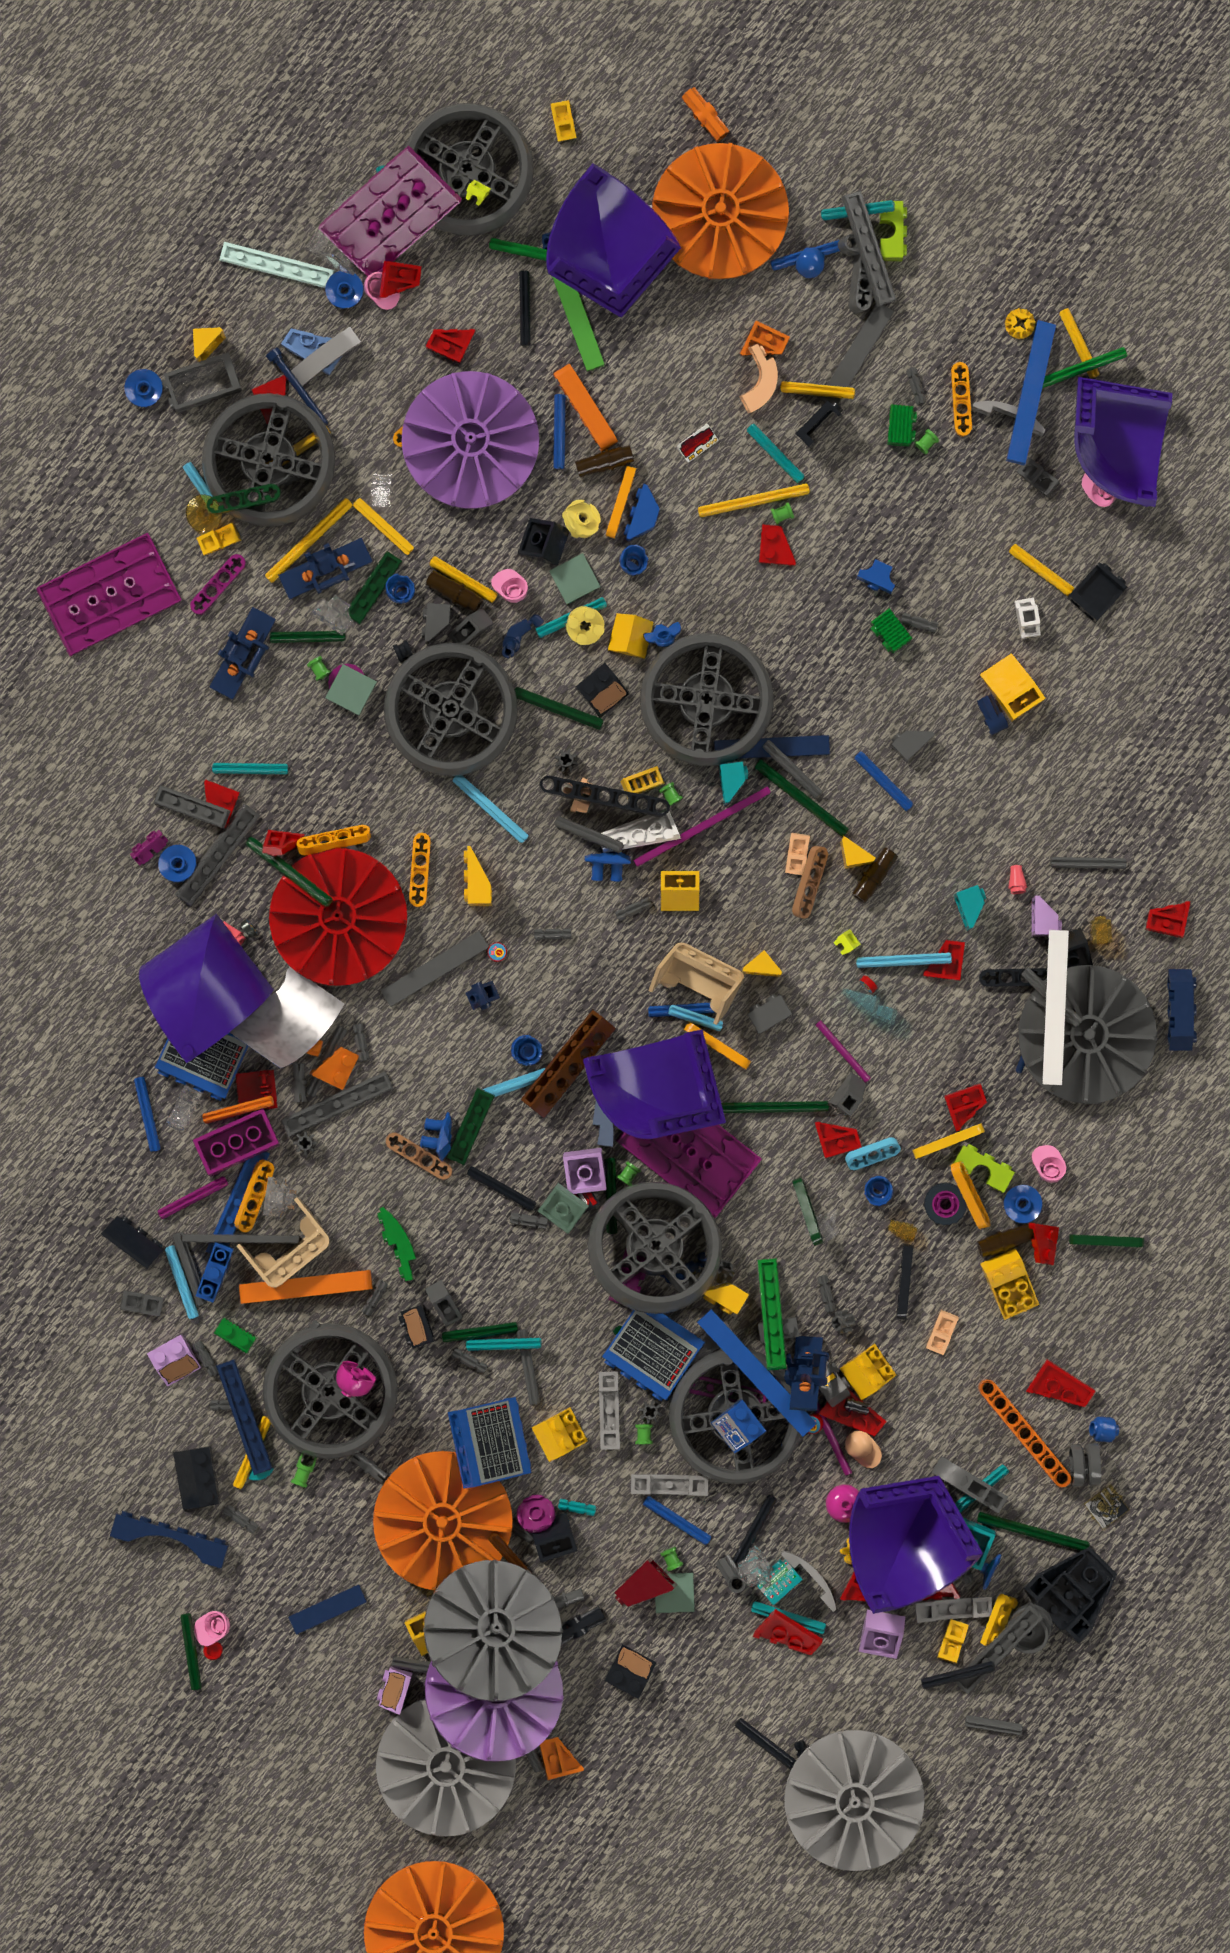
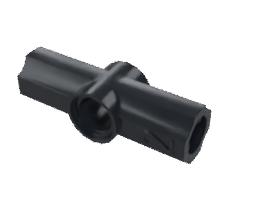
M599 1605L582 1615H576L575 1618L567 1620L562 1625L561 1645L571 1639L583 1636L590 1629L606 1621Z

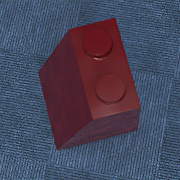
M650 1557L614 1592L617 1595L615 1599L622 1606L626 1605L629 1607L670 1592L677 1584Z

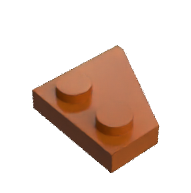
M755 321L740 354L751 355L748 348L755 344H758L759 347L762 346L767 355L783 354L790 336Z
M340 1047L331 1057L326 1058L323 1064L317 1069L310 1071L309 1074L343 1090L359 1055Z
M558 1737L545 1739L539 1745L547 1780L584 1771L582 1765L579 1764Z

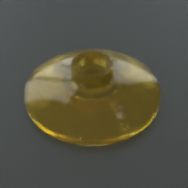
M206 494L193 497L186 507L188 523L193 529L202 533L216 529L222 517V514L214 515L209 512L207 501L211 496ZM213 501L211 508L218 510L220 505L217 501ZM205 509L208 511V516L204 514Z

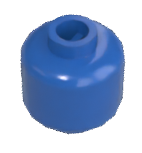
M1099 1416L1091 1421L1089 1433L1097 1442H1112L1119 1435V1425L1111 1417Z

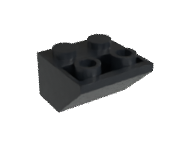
M567 1512L556 1515L552 1525L547 1530L540 1533H532L540 1563L578 1551Z

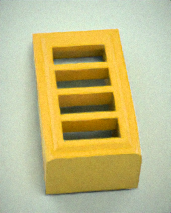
M658 766L628 776L620 781L624 791L637 794L665 784ZM652 772L657 781L656 783H653L652 778L650 776V773ZM645 775H646L647 780H648V782H649V785H648V786H646V783H645L644 778H643V776H645ZM635 779H639L642 788L638 787ZM630 781L632 782L634 791H632V788L629 784Z

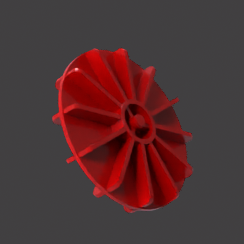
M332 848L319 853L309 854L296 862L292 867L329 895L333 901L330 906H323L285 875L282 876L271 899L269 925L274 944L284 961L303 977L330 986L356 984L382 971L399 951L407 927L405 897L393 874L386 866L372 856L346 848Z

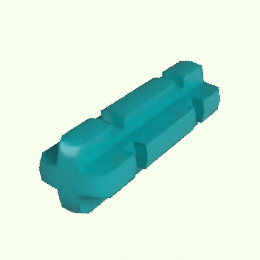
M565 1499L559 1500L558 1508L560 1510L566 1511L568 1509L570 1512L587 1513L590 1516L595 1515V1505H586L585 1503L575 1501L568 1502Z

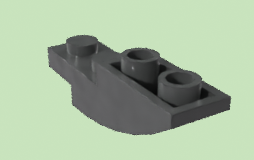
M942 1456L931 1472L998 1514L1008 1499V1496Z

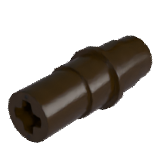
M628 445L611 450L607 448L604 452L577 460L575 464L581 478L597 472L614 471V468L634 462L631 447Z
M435 570L427 578L425 585L441 593L442 596L451 600L454 605L458 604L465 609L476 612L483 602V598L466 588L465 584H459L452 579L450 580Z
M884 847L875 862L870 865L866 872L862 873L863 877L852 892V895L857 900L866 903L877 888L882 886V881L888 874L887 872L898 858L897 854Z
M1029 1224L1003 1232L997 1231L996 1234L977 1241V1247L982 1258L1000 1252L1006 1253L1009 1249L1031 1241L1034 1238L1033 1229H1029Z

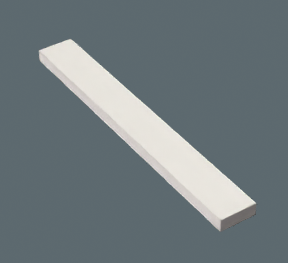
M1049 930L1043 1084L1062 1085L1069 930Z

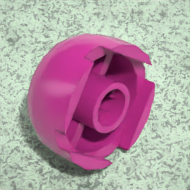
M343 1361L336 1374V1382L342 1390L341 1393L350 1398L352 1396H364L374 1386L376 1377L365 1367L363 1370L357 1368L358 1364L355 1362Z
M842 1484L830 1490L826 1497L825 1505L832 1519L841 1523L850 1522L852 1508L859 1493L857 1488L852 1485Z

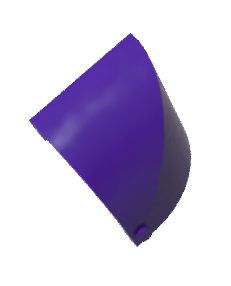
M592 163L567 196L555 219L548 241L546 264L549 275L622 318L681 249V246L666 223L641 197L620 180Z
M1078 377L1074 430L1075 451L1081 467L1100 489L1127 502L1140 504L1144 507L1156 506L1159 461L1167 416L1172 405V393Z
M217 913L139 969L140 985L148 1006L159 1026L186 1063L236 1028L260 1007L274 990Z
M703 1030L687 1032L684 1035L652 1044L583 1059L590 1088L599 1107L616 1127L628 1135L641 1139H654L726 1123Z
M940 1476L862 1488L855 1499L849 1527L851 1561L860 1590L873 1614L906 1607L939 1592L966 1573L983 1555Z

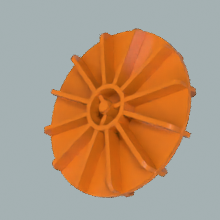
M713 143L699 147L696 146L694 149L679 156L667 167L661 176L652 202V209L666 223L681 246V249L672 260L679 267L711 280L745 276L767 262L776 252L784 238L789 217L787 193L775 169L764 157L733 143Z
M452 1451L424 1453L400 1465L382 1486L373 1514L375 1539L387 1564L406 1581L418 1587L434 1591L445 1578L465 1565L484 1560L500 1561L503 1556L491 1544L488 1538L492 1533H497L508 1545L513 1522L510 1500L502 1483L497 1481L477 1487L463 1488L456 1452Z
M444 1861L415 1863L389 1877L373 1896L364 1923V1942L367 1953H501L504 1941L502 1913L490 1888L470 1870Z

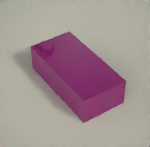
M263 1108L193 1140L206 1172L210 1177L280 1146Z

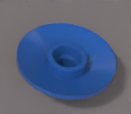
M338 271L327 280L325 287L326 296L330 303L338 308H351L362 298V281L351 271ZM342 288H347L348 293H341Z
M139 369L127 377L124 390L126 397L132 404L139 407H149L160 399L163 385L155 372L148 369ZM142 386H146L148 388V390L144 393L140 390Z
M172 845L166 848L160 855L158 861L159 871L164 878L171 882L185 881L191 877L196 869V857L188 847ZM177 862L182 863L180 868L175 867Z
M1017 1185L1007 1192L1004 1198V1209L1008 1217L1013 1221L1028 1223L1039 1216L1042 1210V1198L1035 1188L1029 1185ZM1021 1200H1024L1026 1202V1206L1024 1208H1021L1019 1206V1202Z
M1001 1554L993 1558L989 1564L985 1562L980 1573L984 1574V1590L988 1587L992 1575L1000 1562Z

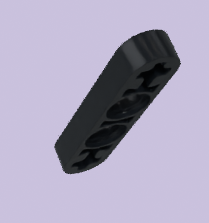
M1030 968L1032 971H1037L1036 975H1043L1044 971L1047 974V968ZM987 969L982 971L978 978L980 984L985 987L1032 986L1029 982L1024 983L1020 979L1025 969ZM995 972H999V984H995L996 980H990L989 984L982 980L986 973H989V976H996ZM1008 972L1011 974L1012 980L1010 983H1004L1001 980L1003 973Z
M903 1244L902 1270L899 1281L900 1292L898 1294L896 1319L903 1320L907 1318L913 1245Z

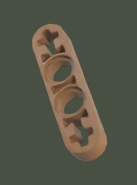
M813 846L809 851L792 908L795 917L806 919L811 914L828 858V851L825 847ZM814 868V869H815V875H814V877L812 878L811 875H810V873H811V870ZM809 886L810 893L806 896L805 889Z
M391 1133L387 1136V1147L439 1179L445 1180L452 1175V1167L445 1161H440L432 1153L398 1133ZM390 1137H399L398 1142L402 1144L404 1140L407 1141L403 1146L402 1152L398 1151L400 1148L398 1145L393 1147L390 1145ZM408 1146L416 1148V1154L413 1157H409L405 1153ZM427 1155L433 1159V1163L429 1167L422 1164V1158ZM436 1160L440 1161L438 1166L442 1168L444 1166L448 1167V1175L440 1176V1171L436 1168L435 1172L431 1171L436 1164Z

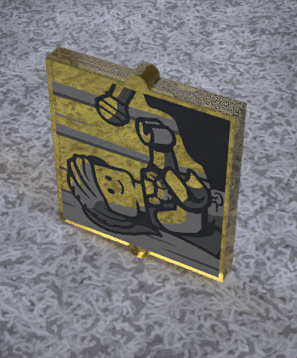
M1111 1484L1084 1503L1092 1515L1091 1518L1096 1520L1102 1530L1130 1510L1122 1500V1495H1119Z

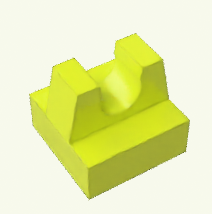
M473 180L466 190V199L470 200L472 195H475L477 197L476 205L479 206L489 195L491 188Z
M850 929L838 936L834 942L835 945L842 943L844 949L840 952L842 955L851 952L861 945Z

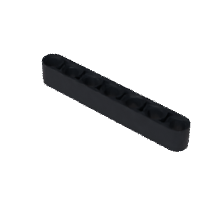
M545 776L539 782L540 791L548 795L655 817H663L670 810L669 802L657 797L554 776ZM543 781H552L553 788L546 790L543 787ZM569 784L572 787L571 793L565 794L562 791V785ZM584 787L588 788L591 792L588 798L583 797L580 793ZM602 791L609 794V800L606 802L599 798V794ZM621 795L626 796L628 804L620 805L618 797ZM639 799L646 801L647 807L645 809L638 808L637 801ZM657 803L665 805L666 810L664 813L656 811Z

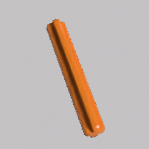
M267 1096L204 1113L202 1115L203 1122L207 1124L273 1106V1097Z

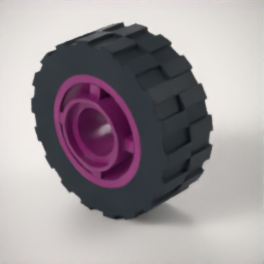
M938 1183L931 1187L926 1194L924 1200L925 1211L928 1217L937 1224L952 1225L957 1223L966 1212L967 1204L959 1187L952 1183ZM949 1199L951 1206L948 1209H942L940 1207L941 1200Z

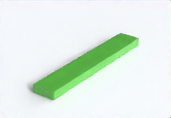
M552 276L586 371L605 366L579 293Z

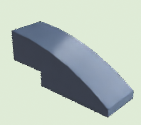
M596 1101L593 1125L600 1126L597 1145L613 1147V1123L603 1113Z

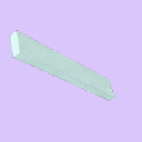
M224 242L219 259L222 262L322 288L326 287L327 280L335 272L328 268Z

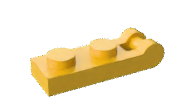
M1000 1594L997 1597L980 1641L981 1644L988 1646L1005 1629L1012 1609L1017 1606L1016 1598L1008 1597L1005 1594Z

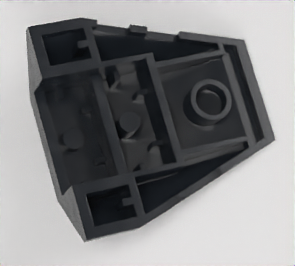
M1088 1547L1036 1574L1023 1589L1033 1604L1043 1607L1050 1614L1053 1624L1061 1632L1080 1644L1092 1631L1117 1573L1091 1547Z

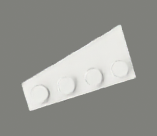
M666 808L657 812L664 813ZM670 811L663 817L647 815L601 833L622 842L624 845L623 849L681 839ZM601 846L603 853L613 851Z

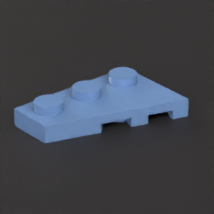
M291 328L282 341L281 346L304 360L332 338H325ZM341 357L322 372L330 376Z

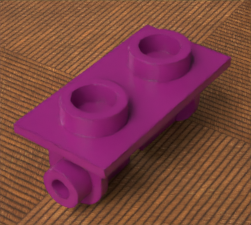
M160 830L152 831L147 835L145 842L142 844L138 843L132 848L130 855L139 866L141 864L144 865L154 856L150 852L151 849L158 853L167 846L168 839Z

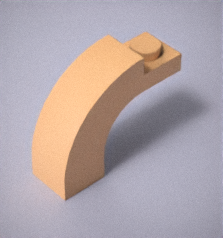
M758 344L748 348L759 370L758 381L750 391L739 396L747 413H752L767 403L775 391L778 378L774 358L766 360L767 354L762 346L759 347Z

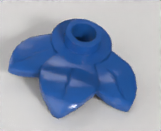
M679 622L672 624L669 628L662 624L656 625L653 632L644 634V638L649 643H656L660 647H667L674 642V637L681 632V626Z

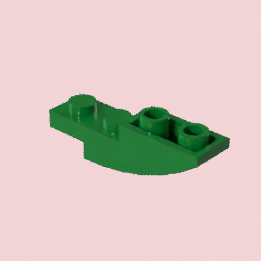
M382 1207L377 1215L379 1223L384 1224L385 1231H382L384 1243L388 1242L389 1246L397 1245V1248H394L396 1260L400 1259L401 1267H398L400 1277L405 1278V1281L413 1280L409 1260L416 1259V1255L411 1241L399 1221L385 1207Z

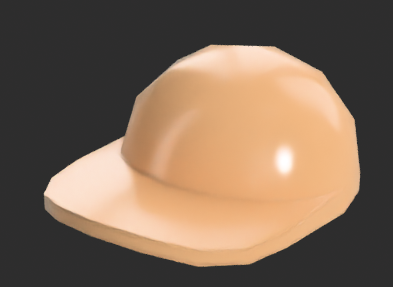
M854 1431L846 1437L845 1449L858 1463L866 1468H874L880 1463L882 1458L881 1449L866 1432Z

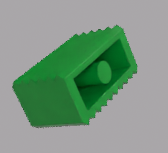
M891 404L887 445L910 447L911 442H915L916 431L912 430V424L916 423L917 412H914V406Z
M890 608L870 623L872 626L870 630L876 637H881L884 641L881 644L887 652L891 651L894 654L912 640L910 634Z
M223 1318L214 1334L246 1354L249 1353L257 1340V1336H254V1333L247 1332V1330H244V1327L241 1328V1326L234 1324V1321L231 1322V1319L228 1320V1318Z

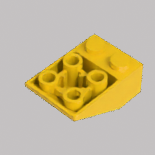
M1012 653L980 674L1011 722L1045 700L1036 683Z
M467 846V850L464 851V862L467 864L468 870H464V881L468 883V889H464V900L468 902L469 906H492V886L471 846Z
M1015 1248L980 1263L1004 1320L1039 1305L1022 1258Z

